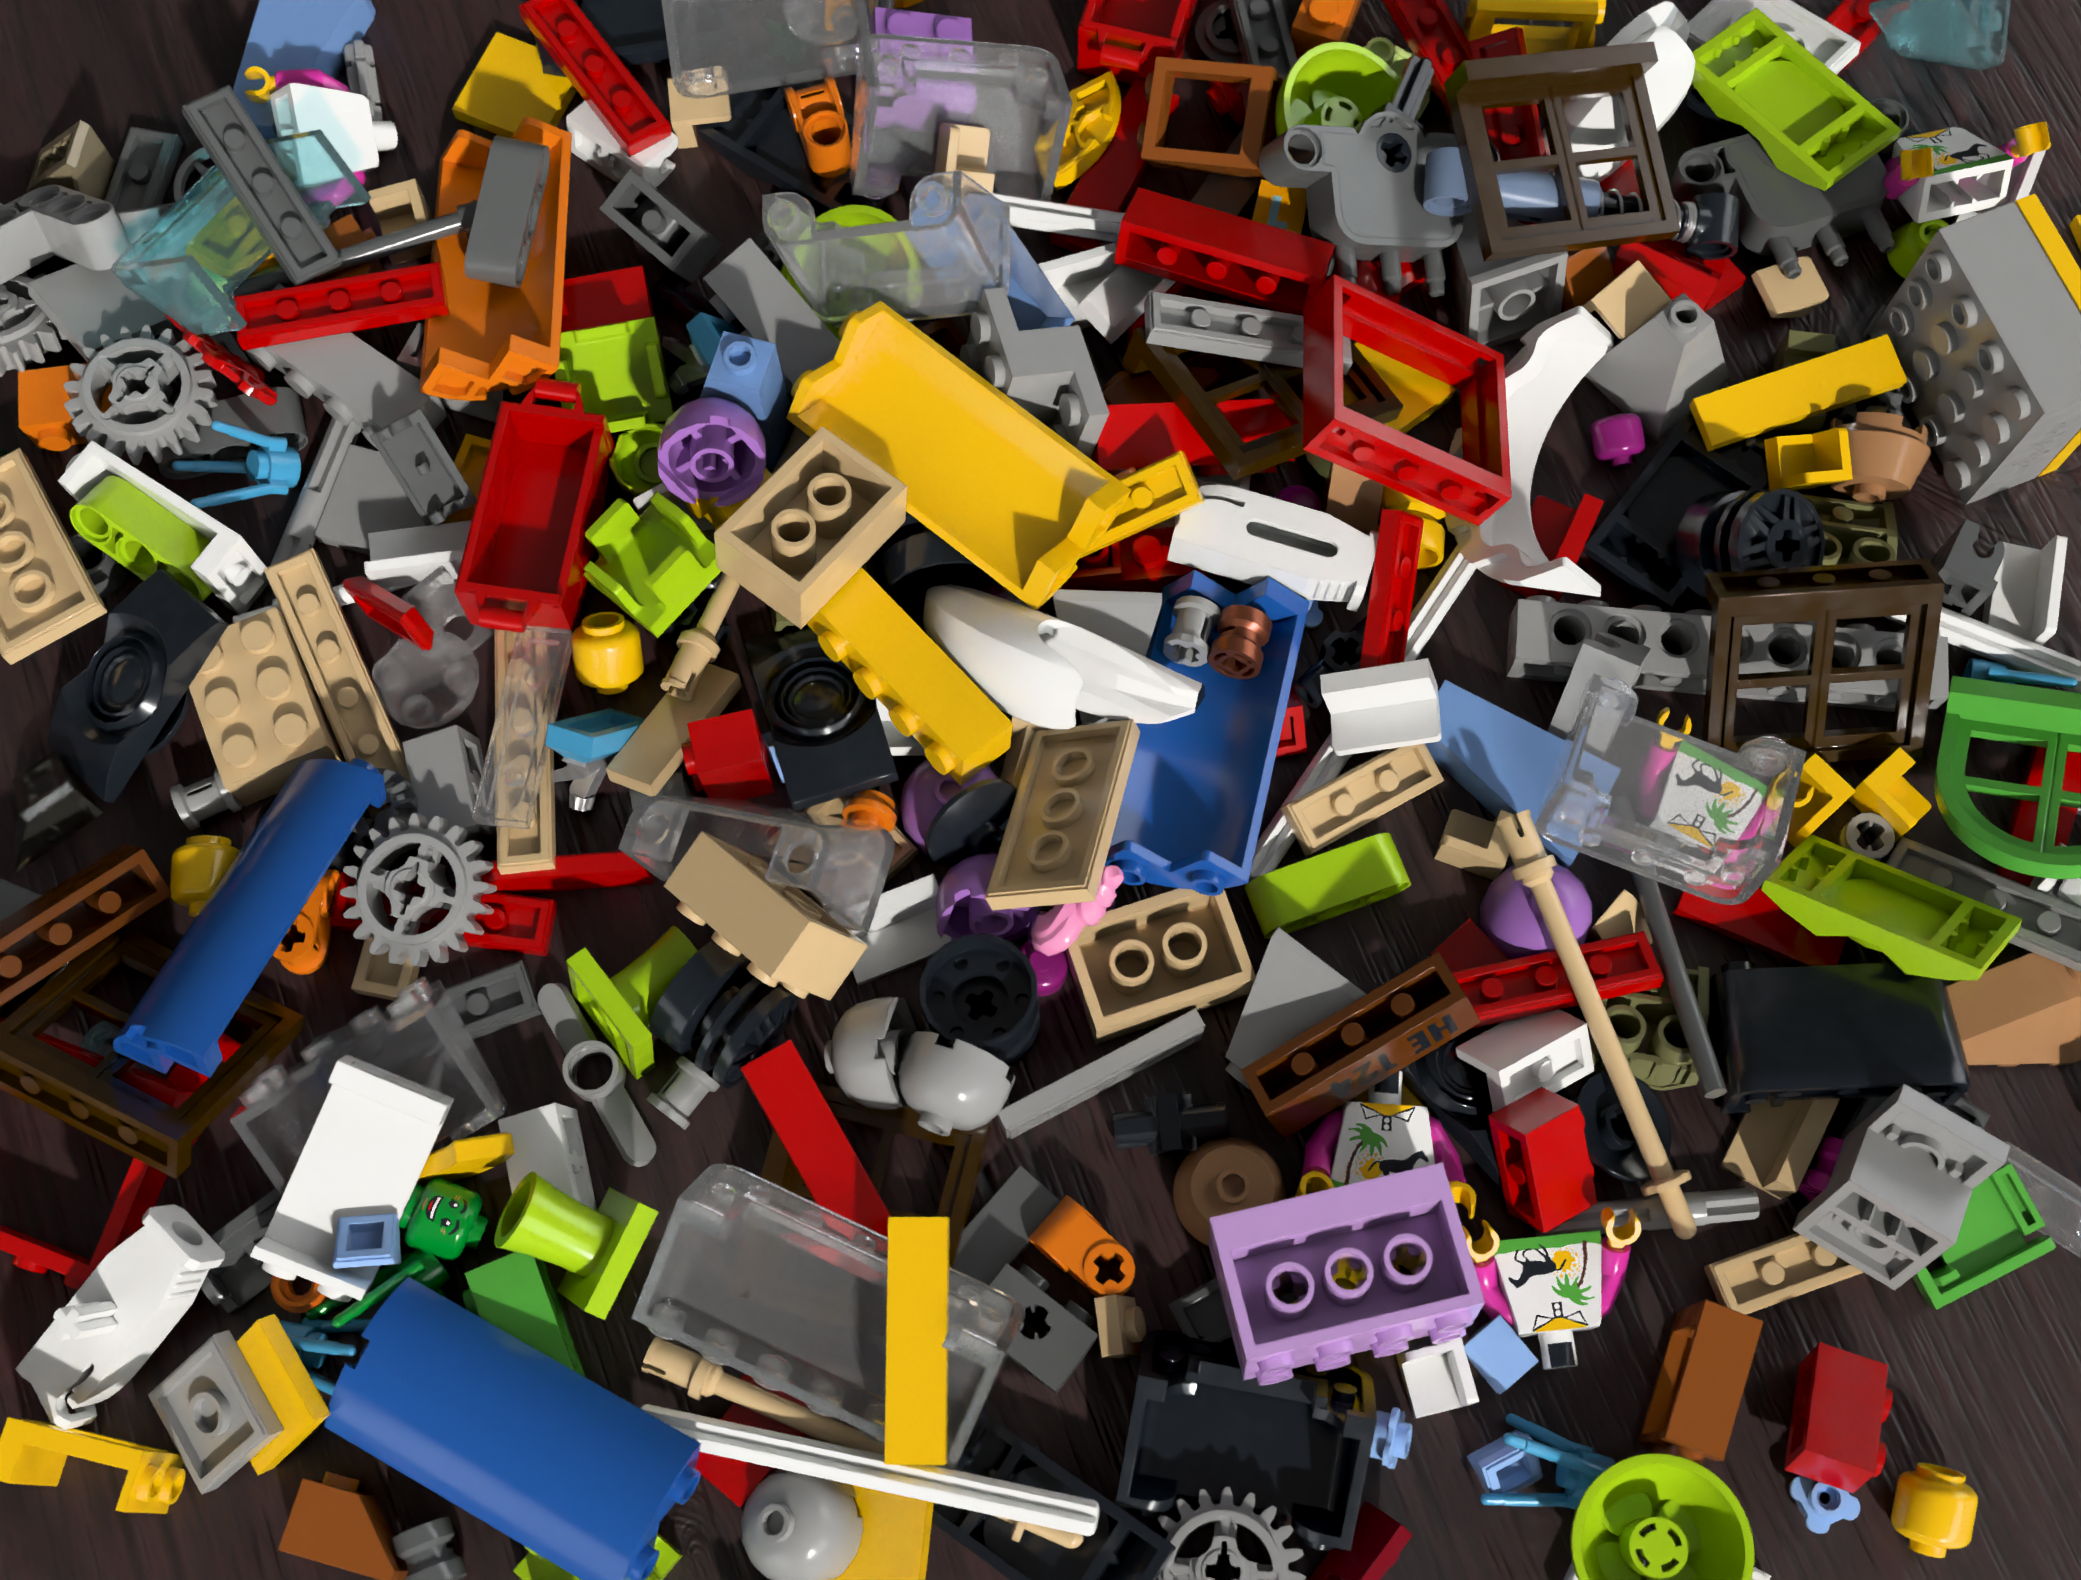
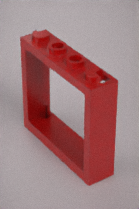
M1333 274L1303 306V450L1479 526L1512 498L1504 354ZM1343 336L1460 390L1463 459L1343 406ZM1478 357L1487 361L1482 367L1479 365Z
M0 1016V1023L6 1018ZM43 1032L37 1037L94 1067L106 1057ZM132 1066L118 1078L176 1109L195 1092V1090ZM133 1158L92 1260L3 1225H0V1250L15 1255L12 1264L22 1269L36 1273H46L48 1269L66 1275L63 1283L70 1288L79 1290L108 1253L145 1226L142 1223V1216L149 1207H155L168 1175Z

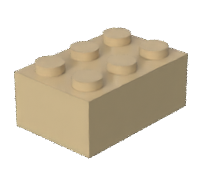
M822 426L714 532L717 568L802 629L905 522L907 486Z
M274 607L229 625L190 684L189 690L223 786L244 806L279 793L296 766L303 761L310 759H332L344 762V759L284 615L279 609Z
M703 831L700 832L664 884V887L680 900L676 907L680 913L698 925L704 926L707 923L715 930L711 939L716 944L735 956L739 957L742 953L751 961L747 970L752 975L774 988L779 982L791 993L803 999L811 993L830 1001L868 947L867 944L762 858Z
M1178 888L1107 911L1105 916L1095 926L1083 927L1078 938L1064 951L1095 1044L1178 1018L1195 1008L1197 1011L1248 995L1256 978L1225 890L1220 895L1209 896L1198 893L1193 889Z

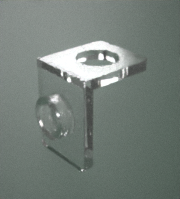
M440 566L404 594L401 599L415 607L434 631L433 641L453 663H459L493 636L494 629L474 625L472 635L460 643H454L445 638L444 630L446 624L455 617L467 616L454 592L455 581L446 568Z

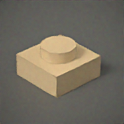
M374 937L365 940L351 989L357 994L404 1003L411 1002L420 967L412 966L409 957L403 965L389 963V951L384 955L371 954L369 948Z
M1110 1295L1094 1298L1101 1356L1119 1359L1140 1356L1141 1341H1143V1337L1146 1334V1323L1141 1308L1136 1306L1135 1297Z

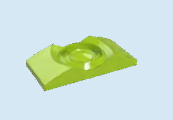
M1757 7L1692 52L1696 61L1692 84L1716 116L1743 126L1759 140L1777 169L1807 185L1826 191L1899 138L1902 131L1895 123Z
M1812 834L1801 842L1764 878L1761 889L1779 908L1814 935L1848 936L1866 948L1883 952L1905 974L1943 980H1978L2018 932L2022 919Z

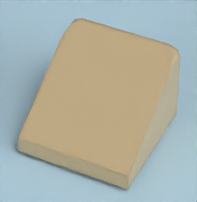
M1809 256L1798 257V263L1802 272L1795 279H1788L1777 264L1758 270L1751 275L1772 318L1805 317L1829 297V293Z
M1626 889L1619 894L1589 930L1586 938L1589 942L1644 931L1649 944L1653 942L1641 904Z

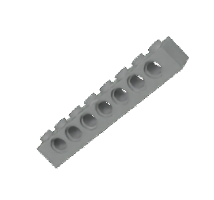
M1544 595L1518 599L1509 617L1506 677L1567 682L1585 639L1594 640L1597 632H1605L1619 636L1640 646L1642 644L1651 648L1634 689L1705 695L1712 611L1696 609L1687 611L1684 614L1662 612L1660 607L1654 605H1638L1631 609L1609 607L1608 603L1600 600H1586L1578 604L1556 602V599ZM1813 621L1744 625L1742 628L1739 674L1808 670ZM1851 624L1843 628L1836 627L1833 657L1837 659L1841 667L1878 665L1876 659L1884 660L1889 664H1901L1905 629L1898 632L1875 631V627L1868 624ZM1565 631L1570 633L1575 638L1577 644L1566 645L1561 643L1556 638L1554 632ZM1938 636L1927 715H1931L1949 698L1948 637ZM1669 640L1676 643L1680 647L1682 655L1669 653L1664 649L1661 641ZM1769 650L1781 652L1786 657L1788 664H1780L1773 660ZM1899 679L1830 683L1827 706L1895 712ZM1806 685L1737 689L1736 698L1805 704Z

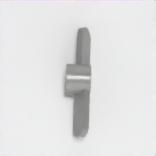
M561 983L544 985L538 993V1006L566 1055L562 1067L566 1084L581 1099L594 1105L623 1159L635 1167L647 1165L655 1156L657 1146L624 1088L626 1069L623 1061L611 1047L597 1041L565 985ZM602 1054L610 1057L613 1063V1070L609 1080L603 1086L594 1090L580 1088L577 1083V1071L581 1063L593 1055Z

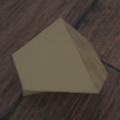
M80 120L40 149L26 192L47 185H60L104 200L116 163L91 126Z

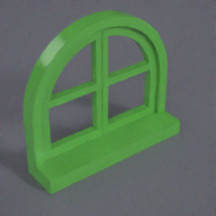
M1952 676L1935 771V798L1940 813L1952 832L1966 846L1985 859L2006 869L2036 877L2051 879L2081 878V845L2054 846L2059 807L2066 806L2081 809V793L2062 790L2067 751L2081 753V693ZM1970 737L2046 748L2041 787L1965 776ZM1968 792L2038 802L2033 843L2014 837L1990 823L1977 810Z

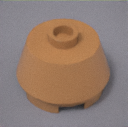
M1857 412L1856 423L1843 424V421L1834 418L1830 422L1829 429L1845 427L1848 430L1853 479L1831 484V487L1838 493L1866 503H1880L1885 500L1899 499L1907 496L1931 454L1930 448L1926 445L1928 437L1927 427L1921 425L1916 427L1915 430L1903 427V416L1883 412Z
M1229 1137L1207 1141L1199 1145L1196 1151L1190 1152L1186 1156L1175 1176L1173 1200L1177 1215L1185 1229L1195 1239L1209 1246V1219L1211 1217L1286 1200V1187L1277 1163L1264 1149L1250 1141Z

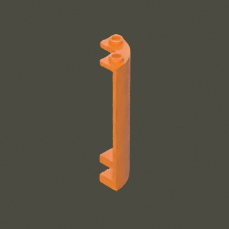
M524 117L511 137L547 145L550 150L547 181L524 279L519 288L470 279L465 276V255L470 236H467L465 231L432 242L431 263L440 261L443 268L450 315L425 319L419 384L420 393L445 399L481 401L488 399V392L509 389V392L514 396L534 388L538 377L548 379L559 368L572 133L532 117ZM465 130L456 131L440 158L435 218L457 212L456 206L474 200L478 202L492 144L491 140Z

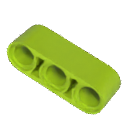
M116 476L105 477L70 510L69 517L71 523L82 537L145 581L159 569L170 572L202 602L212 593L210 588L191 568V565L211 541L128 481Z
M1380 833L1261 875L1247 883L1244 889L1264 938L1271 939V936L1278 927L1287 934L1398 894L1408 888L1411 882L1390 833Z

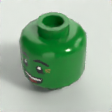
M433 1178L427 1182L425 1187L416 1184L399 1222V1227L405 1229L404 1238L408 1246L422 1252L432 1253L435 1257L445 1261H453L460 1256L464 1247L476 1250L489 1218L479 1215L482 1198L477 1192L442 1178Z

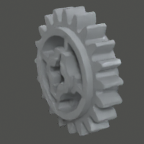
M25 271L0 285V377L7 370L16 369L19 372H23L26 365L34 361L44 363V355L49 351L60 352L62 350L58 339H67L28 295V282L46 276L45 273H41L31 279L28 271Z
M145 324L140 332V336L133 338L129 329L123 326L120 331L121 340L118 342H113L104 333L100 335L101 344L103 345V350L100 352L90 347H83L82 350L89 363L87 365L71 363L69 367L78 381L66 382L63 387L71 400L64 403L70 417L74 419L71 423L80 437L86 436L88 443L92 440L119 458L126 451L133 465H139L143 453L149 451L154 461L158 464L162 462V449L165 447H169L178 456L183 454L182 446L179 442L181 438L185 437L196 443L200 441L194 427L195 424L211 426L212 419L205 408L218 406L215 394L211 390L217 386L212 372L208 370L209 365L201 359L203 354L196 353L194 347L184 339L177 343L171 329L167 328L156 339L150 326ZM180 377L182 381L181 392L176 403L172 405L170 397L174 390L171 384ZM110 384L112 385V392L108 399L112 406L102 413L103 395Z
M412 813L409 819V826H407L403 820L392 817L389 819L390 835L372 828L369 830V835L374 843V847L370 849L355 845L353 848L356 855L362 859V865L360 867L345 866L343 869L347 875L356 879L355 886H349L340 890V895L356 899V905L347 909L343 916L348 919L363 920L353 936L355 939L362 940L374 937L369 952L374 955H384L389 951V963L403 965L409 957L412 966L426 967L429 955L435 962L446 963L449 961L448 946L460 952L469 950L467 941L463 936L464 932L483 935L485 932L481 925L475 921V917L477 914L489 915L494 912L491 906L481 902L482 895L497 891L496 885L481 881V876L491 871L494 865L487 861H475V857L479 855L484 845L474 840L463 843L468 829L454 825L448 830V819L435 815L428 825L426 816ZM418 848L417 857L409 856L406 863L399 869L388 871L401 855ZM442 854L453 869L456 889L452 888L447 881L445 875L446 866L440 863ZM416 883L425 887V893L422 897L413 894V887ZM382 892L390 900L392 907L391 915L398 918L395 925L385 911ZM445 909L450 910L443 921L436 927L418 934L421 923L428 924L432 916L437 912Z
M1230 1487L1224 1488L1221 1502L1218 1505H1214L1207 1491L1201 1489L1199 1492V1509L1192 1510L1189 1504L1180 1498L1177 1500L1178 1510L1182 1516L1179 1522H1174L1171 1518L1163 1515L1158 1518L1160 1524L1168 1533L1166 1540L1176 1547L1158 1575V1580H1215L1207 1577V1568L1217 1566L1219 1556H1222V1546L1225 1543L1227 1544V1556L1230 1557L1231 1566L1241 1570L1240 1579L1233 1580H1306V1576L1298 1572H1292L1288 1568L1290 1563L1299 1560L1304 1555L1303 1550L1296 1548L1284 1549L1282 1545L1290 1537L1294 1529L1291 1525L1273 1530L1270 1524L1275 1518L1277 1508L1271 1506L1264 1510L1261 1515H1256L1253 1512L1255 1508V1494L1251 1492L1245 1497L1242 1505L1238 1507L1233 1504V1495ZM1215 1523L1212 1545L1206 1553L1191 1559L1177 1558L1181 1547L1195 1531ZM1237 1525L1251 1531L1260 1539L1268 1551L1272 1565L1248 1561L1240 1554L1236 1541Z

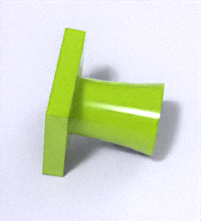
M671 926L648 950L610 979L586 948H583L566 960L573 997L636 1080L655 1068L652 1034L647 1029L655 1006L680 969L698 951L686 935L675 926Z
M533 1171L522 1179L508 1200L496 1229L494 1244L498 1248L530 1255L567 1269L557 1292L583 1311L605 1320L659 1212L610 1187L598 1211H595L560 1191Z

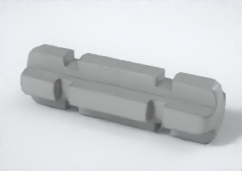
M354 40L353 44L345 45L343 49L349 91L362 94L368 99L372 121H383L373 49L370 45L364 44L362 40Z

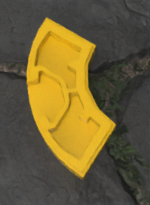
M1112 70L1068 92L1069 110L1065 122L1054 136L1037 147L1057 191L1085 173L1103 154L1116 132L1121 114V94Z
M504 1132L458 1139L446 1147L431 1152L417 1184L425 1187L427 1182L433 1178H442L453 1182L502 1164L515 1153L512 1134Z

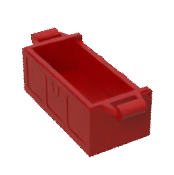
M1087 0L1078 27V72L1101 76L1112 70L1116 81L1133 84L1135 78L1146 82L1148 73L1150 71L1154 72L1156 56L1182 59L1199 0Z
M538 377L535 387L529 391L521 403L501 401L454 589L472 625L518 633L530 632L571 638L572 633L577 629L588 582L583 575L585 573L583 568L589 561L593 560L595 551L594 546L585 537V532L604 512L612 477L609 458L612 457L615 448L606 416L584 411L580 383ZM537 398L574 403L575 405L574 409L538 405L535 402Z

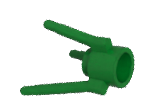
M417 1249L411 1253L407 1251L401 1256V1264H390L379 1270L370 1290L374 1287L376 1288L366 1294L361 1301L357 1300L332 1319V1324L334 1327L339 1328L354 1317L359 1316L394 1292L407 1277L447 1298L440 1288L451 1277L432 1253L422 1252ZM328 1298L308 1310L306 1318L308 1320H315L347 1302Z

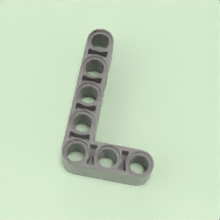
M47 185L34 189L0 207V285L54 255L98 271L108 270L124 264L134 255L128 236L110 202L60 185Z

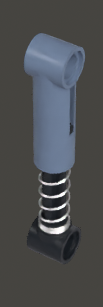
M1441 147L1427 153L1423 207L1431 214L1453 217L1470 212L1473 213L1458 147ZM1535 170L1497 175L1507 219L1536 224L1566 221L1555 173ZM1579 177L1588 218L1644 211L1642 200L1637 193L1631 192L1623 196L1616 189H1610L1605 193L1602 191L1597 180ZM1705 193L1691 198L1689 202L1684 201L1678 204L1674 200L1681 231L1672 237L1671 240L1674 241L1676 239V241L1686 246L1687 255L1699 260H1721L1737 253L1740 202L1737 197L1726 193Z

